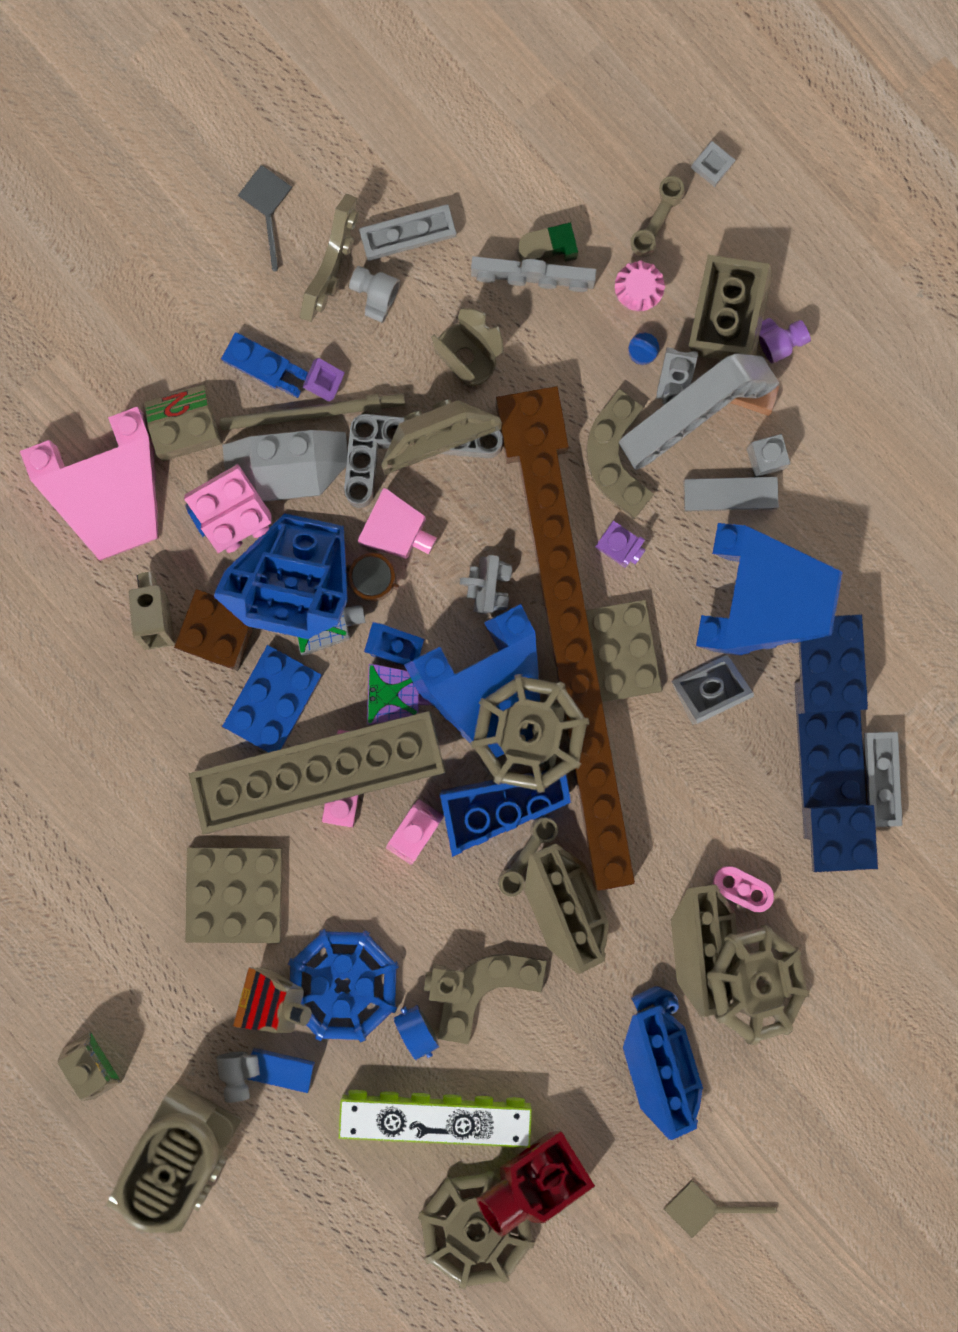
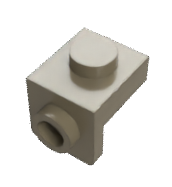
M433 965V971L426 972L424 991H430L429 1000L459 1004L462 996L464 973L462 971L447 970L446 966Z

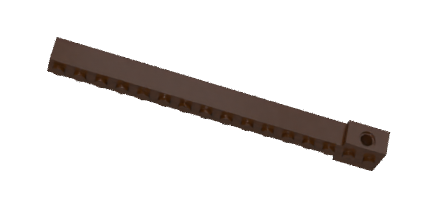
M558 386L497 396L496 409L502 423L500 431L503 437L506 464L519 462L558 683L561 681L565 684L566 691L583 716L589 720V725H586L580 756L581 766L579 769L575 768L574 773L595 889L600 891L634 885L631 858L558 461V455L566 454L569 448ZM564 711L565 722L571 721L567 713ZM573 728L567 729L569 745Z

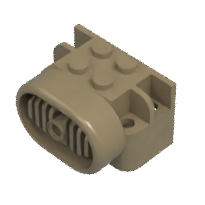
M176 1083L164 1097L147 1130L139 1139L118 1178L117 1185L106 1206L119 1212L131 1226L147 1233L181 1232L193 1209L199 1211L211 1191L212 1186L207 1184L208 1181L215 1182L228 1158L224 1157L223 1154L242 1118Z

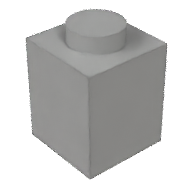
M782 434L751 442L746 448L754 477L785 470L791 464Z

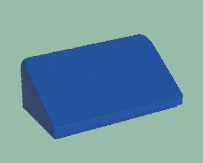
M258 1048L252 1050L251 1055L258 1056L260 1075L248 1078V1080L304 1093L309 1092L315 1061Z

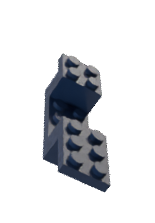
M862 614L835 616L832 635L798 642L801 682L794 683L803 835L804 839L810 840L812 872L814 873L878 869L874 805L866 804L861 710H868Z

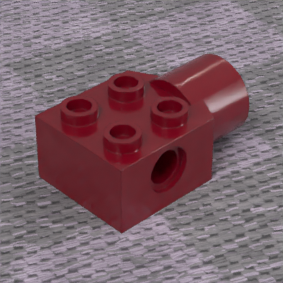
M562 1131L547 1133L530 1145V1148L527 1147L499 1167L500 1182L477 1198V1204L490 1227L499 1236L503 1237L526 1219L533 1223H546L594 1188L595 1185Z

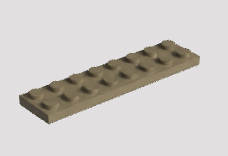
M431 711L188 773L202 834L204 835L446 773L432 714Z

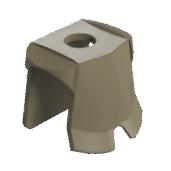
M461 308L458 315L459 324L451 326L439 337L433 335L432 341L435 354L467 386L475 387L483 384L493 374L496 367V357L504 351L503 339L499 327L489 328L485 324V313L471 308ZM464 348L471 350L474 354L472 363L464 365L456 357L459 350Z

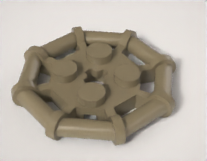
M518 674L503 687L485 699L481 698L479 701L481 705L471 747L476 749L495 778L494 782L498 785L504 783L534 789L541 793L545 792L546 787L573 769H579L581 766L580 756L586 725H589V720L583 716L566 691L565 684L561 681L553 683L522 677L521 674ZM525 690L550 696L545 703L526 700ZM516 692L518 693L519 701L509 709L501 711L496 707ZM556 699L571 721L560 722L551 708ZM493 712L499 716L495 737L487 738ZM529 724H533L534 730L538 732V737L532 738L531 742H525L526 738L524 735H521V730L527 729ZM573 728L569 751L566 754L559 749L562 733L565 729ZM498 744L508 758L503 767L488 745ZM554 755L563 759L561 763L543 775L541 774L540 765ZM514 763L533 767L534 776L509 772Z
M761 925L759 929L737 935L729 934L724 939L725 945L712 971L708 972L707 979L711 981L717 1010L715 1018L718 1023H724L745 1038L746 1043L749 1045H757L759 1041L781 1034L789 1035L793 1031L792 1025L805 998L809 997L810 990L806 989L800 960L802 955L800 949L790 945L774 933L771 926ZM759 942V950L757 952L749 954L744 947L745 945ZM771 947L783 954L781 960L773 957L774 954L771 953ZM734 954H736L738 958L737 963L733 964L730 968V975L725 974ZM788 967H789V969H790L793 987H792V985H791V980H790V976H789ZM758 978L765 982V986L761 987V993L756 986ZM724 982L730 983L733 1003L728 1005ZM793 995L784 1012L785 1005H782L784 999ZM740 1011L750 1016V1026L735 1015ZM770 1016L775 1018V1023L762 1027L764 1018Z
M487 1171L485 1174L450 1178L448 1176L443 1179L444 1184L424 1211L419 1212L418 1219L421 1220L426 1254L424 1260L427 1264L431 1263L459 1284L461 1289L480 1284L508 1282L510 1280L509 1276L528 1250L534 1248L535 1241L532 1239L530 1221L526 1219L518 1225L519 1236L511 1235L509 1232L503 1237L499 1236L482 1215L477 1204L478 1197L470 1196L462 1199L458 1190L484 1187L483 1194L499 1183L500 1179L492 1171ZM451 1195L456 1204L446 1218L437 1216L436 1214ZM481 1223L485 1234L482 1237L476 1235L472 1238L469 1225ZM434 1225L444 1227L446 1244L440 1248H437ZM507 1244L516 1245L504 1263L501 1264L497 1257ZM449 1252L465 1263L463 1271L443 1256ZM480 1262L491 1263L494 1267L492 1270L470 1273L471 1265H477Z

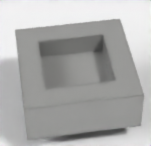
M711 141L694 161L691 168L715 187L736 160Z

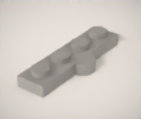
M472 256L471 277H477L478 281L493 283L495 279L508 280V284L515 286H524L526 282L538 283L539 287L545 289H555L559 285L569 286L571 291L586 292L587 289H593L596 269L552 265L536 259L523 260L521 265L519 261Z

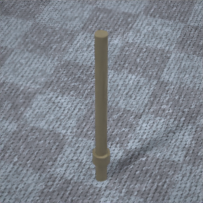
M404 393L380 397L379 394L366 395L367 398L220 418V426L223 431L369 411V414L378 413L384 408L405 406Z

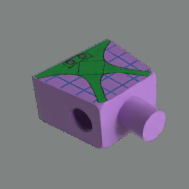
M369 664L368 725L381 724L419 714V705L433 706L418 693L407 671Z

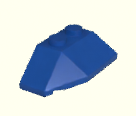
M660 1005L633 1015L623 1045V1051L640 1109L669 1140H674L697 1129L698 1120L696 1118L700 1109L703 1090L685 1027L672 1015L665 1012V1009Z

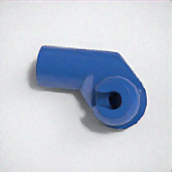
M659 986L651 987L631 997L638 1012L651 1005L662 1006L668 1014H674L679 1009L678 997L673 992Z

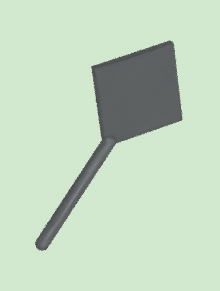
M261 165L240 191L238 197L265 216L272 270L276 272L278 271L271 215L290 192L292 186Z

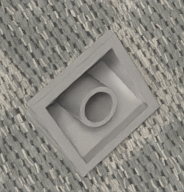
M728 655L672 681L692 725L698 724L754 697L753 691Z

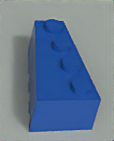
M542 770L541 774L543 775L548 770ZM534 772L524 775L534 776ZM566 775L546 787L545 792L541 793L534 789L504 783L498 785L494 780L440 790L452 857L475 845L478 846L503 832L515 829L529 820H534L571 803Z

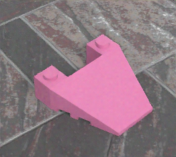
M138 407L108 417L119 447L67 467L64 466L58 447L50 440L20 451L31 482L100 561L158 539L155 449L145 415Z

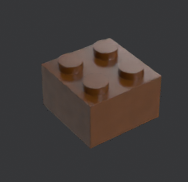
M196 589L174 648L238 671L254 627L246 626L221 604L214 595Z

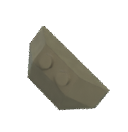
M450 399L433 405L434 410L422 414L421 411H416L408 414L403 418L404 422L399 423L381 465L384 474H390L501 430V420L497 416L459 400L451 403Z
M557 843L529 855L524 890L548 949L577 974L603 963L606 955L604 950L607 943L609 921L585 864L569 852L563 850Z
M706 885L688 888L671 918L677 984L699 1015L703 1017L717 1014L711 981L707 979L708 972L712 971L725 945V937L729 934L737 935L734 910L720 893L717 885ZM734 954L725 974L730 975V968L733 964L737 963L738 958L736 954ZM724 982L728 1005H730L732 1000L730 983Z

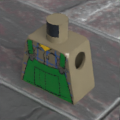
M91 1031L62 1049L57 1061L58 1065L81 1101L94 1100L121 1083Z

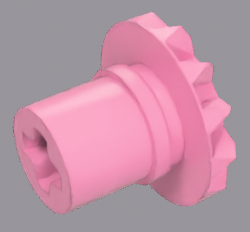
M642 260L628 263L619 271L615 280V293L618 300L626 308L634 311H646L653 308L659 303L664 294L663 274L659 272L654 264L645 263Z

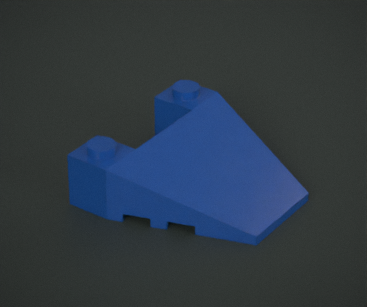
M718 523L712 554L729 561L739 562L729 618L701 615L696 642L697 647L712 652L745 655L755 650L771 649L782 644L798 643L832 635L842 571L746 525Z
M521 604L484 622L498 651L454 674L441 647L435 648L404 664L418 693L438 709L440 714L447 721L449 720L470 744L474 740L481 698L485 699L513 680L515 675L521 674L522 677L539 680L536 634ZM525 690L526 700L540 702V693ZM516 692L496 707L501 711L509 709L519 701L518 693ZM493 712L487 738L495 737L499 716ZM529 724L527 729L521 730V735H524L526 738L525 742L533 738L532 724ZM498 744L488 745L496 758L505 754Z

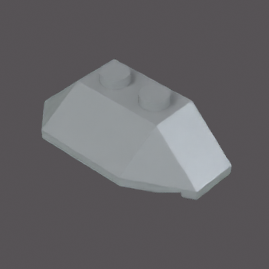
M308 430L250 436L224 444L223 455L225 471L239 464L263 502L321 496L342 470L346 468L348 449L346 432Z

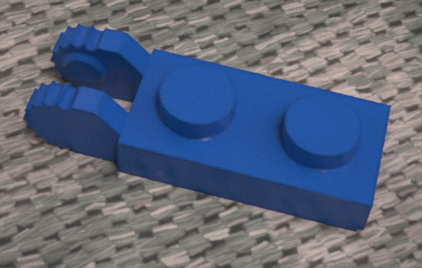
M237 332L233 335L221 357L224 363L275 390L278 388L296 398L300 396L301 391L298 387L282 381L285 373L289 372L300 380H306L308 372L302 368L291 364L290 360Z

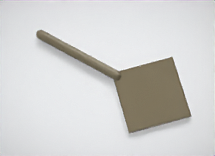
M693 1181L664 1208L691 1238L717 1213L777 1212L776 1207H718Z

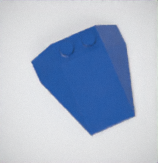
M284 513L264 535L260 536L224 571L215 590V598L249 627L309 639L338 625L347 604L344 526Z

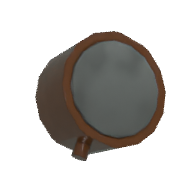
M363 554L355 559L352 565L347 564L346 571H349L348 579L350 586L356 595L363 600L371 602L380 601L389 596L393 589L398 590L399 584H396V574L392 564L381 554Z

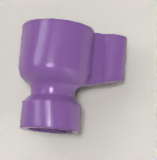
M767 318L762 322L759 342L766 358L773 364L790 356L794 346L801 347L811 342V338L802 320L790 324L789 328L784 330L776 325L771 318Z

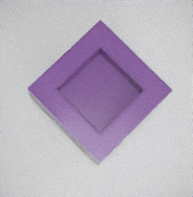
M317 358L312 363L303 388L328 402L332 401L345 372Z

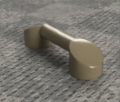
M668 176L661 181L659 186L661 202L646 230L635 232L631 238V249L638 256L647 257L655 252V237L671 207L677 206L683 199L684 184L676 176Z
M540 817L532 823L530 830L532 836L512 868L502 871L499 875L498 886L505 895L512 897L522 892L524 879L521 875L528 865L529 855L535 853L541 843H549L556 838L558 827L552 819Z

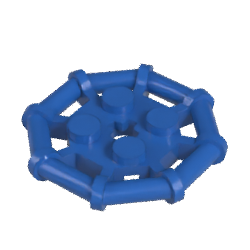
M320 930L319 935L295 958H290L288 962L290 966L289 981L302 988V972L311 975V994L303 996L301 1005L314 1001L326 1014L323 1023H321L312 1013L310 1021L306 1025L316 1035L315 1039L319 1041L322 1039L359 1040L361 1043L366 1041V1037L391 1013H396L398 1008L396 1006V975L399 965L397 961L394 962L369 936L370 932L366 930L364 932ZM332 944L357 945L354 953L340 954L334 952ZM325 947L328 956L316 968L307 965ZM363 948L381 967L374 970L370 968L360 957ZM384 974L383 999L374 995L375 977ZM338 977L341 980L348 978L351 981L348 985L351 991L348 993L344 991L338 993L335 990L337 987L335 980ZM370 1003L378 1005L379 1008L361 1024L358 1014ZM332 1017L351 1018L354 1027H334L328 1025Z

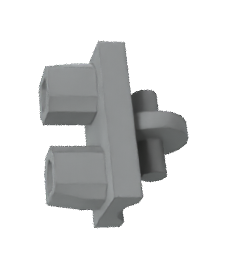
M667 347L656 398L663 399L662 403L664 405L691 385L698 352H679Z
M488 555V557H480L479 567H470L469 578H460L459 584L468 586L467 598L475 599V613H492L496 610H507L508 593L495 592L497 580L504 582L510 580L512 565L499 561V556Z

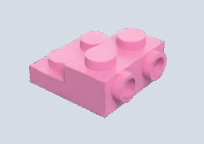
M239 464L191 490L184 496L185 501L200 521L201 530L217 553L226 550L227 553L234 552L243 544L242 540L252 535L254 538H258L269 530L268 525L271 524L272 514Z

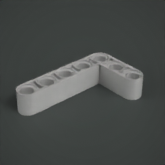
M730 355L626 434L619 441V445L634 469L643 468L735 398H760L774 390L779 385V381L762 356Z
M361 414L351 422L344 492L352 506L364 508L372 502L375 490L378 448H389L392 440L387 436L388 431L393 427H398L399 423L404 422L403 417ZM362 424H369L374 428L371 436L366 438L358 436L357 429ZM500 430L488 434L495 437L498 442L492 449H485L481 446L480 440L483 438L481 437L440 454L494 458L501 452L503 437ZM365 454L371 458L370 464L362 469L354 466L355 458L358 455ZM357 485L365 486L368 489L367 495L363 499H354L351 497L353 487Z

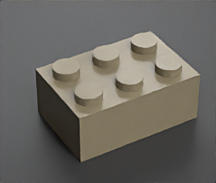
M714 255L707 256L689 341L691 352H698V356L720 360L733 354L756 355L772 279L769 263Z

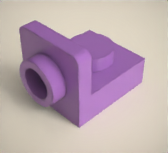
M612 521L595 546L596 549L624 568L630 562L636 565L646 550L641 547L645 541L644 538L641 536L638 538L615 521Z

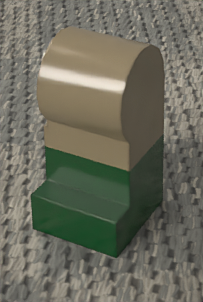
M571 222L523 235L518 244V256L521 261L526 259L542 261L543 258L563 254L564 260L567 262L576 260L578 257V248Z

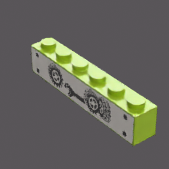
M349 1090L348 1095H342L340 1101L339 1139L530 1148L532 1108L531 1103H525L524 1098L518 1097L506 1098V1102H493L494 1098L490 1096H475L474 1101L462 1100L461 1095L455 1094L443 1095V1099H430V1094L412 1093L411 1098L399 1097V1093L391 1091L380 1092V1096H367V1091Z

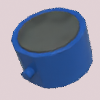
M418 1005L409 1010L406 1007L401 1008L402 1013L394 1017V1023L410 1054L415 1060L425 1055L427 1058L432 1057L433 1054L431 1052L440 1046L424 1013Z

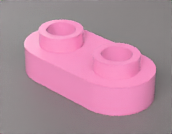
M721 867L713 876V885L718 886L720 893L725 898L753 912L766 911L773 903L774 893L767 883L735 867ZM726 876H731L734 883L731 887L727 888L723 885V879ZM754 890H759L762 896L759 901L755 902L751 899V893Z

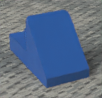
M372 622L364 652L376 658L404 665L420 656L425 639Z

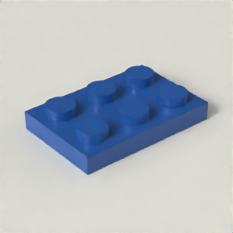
M267 645L222 727L268 753L281 750L323 675Z

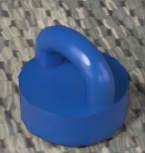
M649 333L635 335L628 347V354L631 360L639 365L652 363L658 356L659 342Z

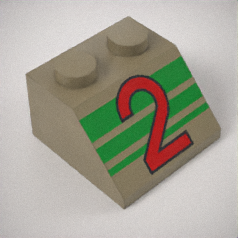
M205 385L145 402L149 432L156 455L160 460L167 461L222 444Z

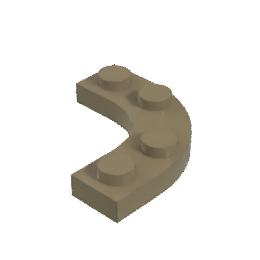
M345 194L335 209L331 235L324 259L316 276L304 292L300 313L301 319L312 322L318 311L321 313L324 311L328 295L333 296L336 292L339 282L336 276L344 254L349 255L352 249L354 237L350 236L351 229L355 228L359 217V211L355 210L357 197Z
M619 389L592 425L587 441V461L590 475L601 493L632 519H635L653 497L654 493L624 469L618 451L619 441L644 407Z
M497 954L479 959L462 971L464 973L461 1002L459 1004L444 1002L438 1039L469 1044L477 1004L489 991L500 987H512L542 993L547 960L513 954Z

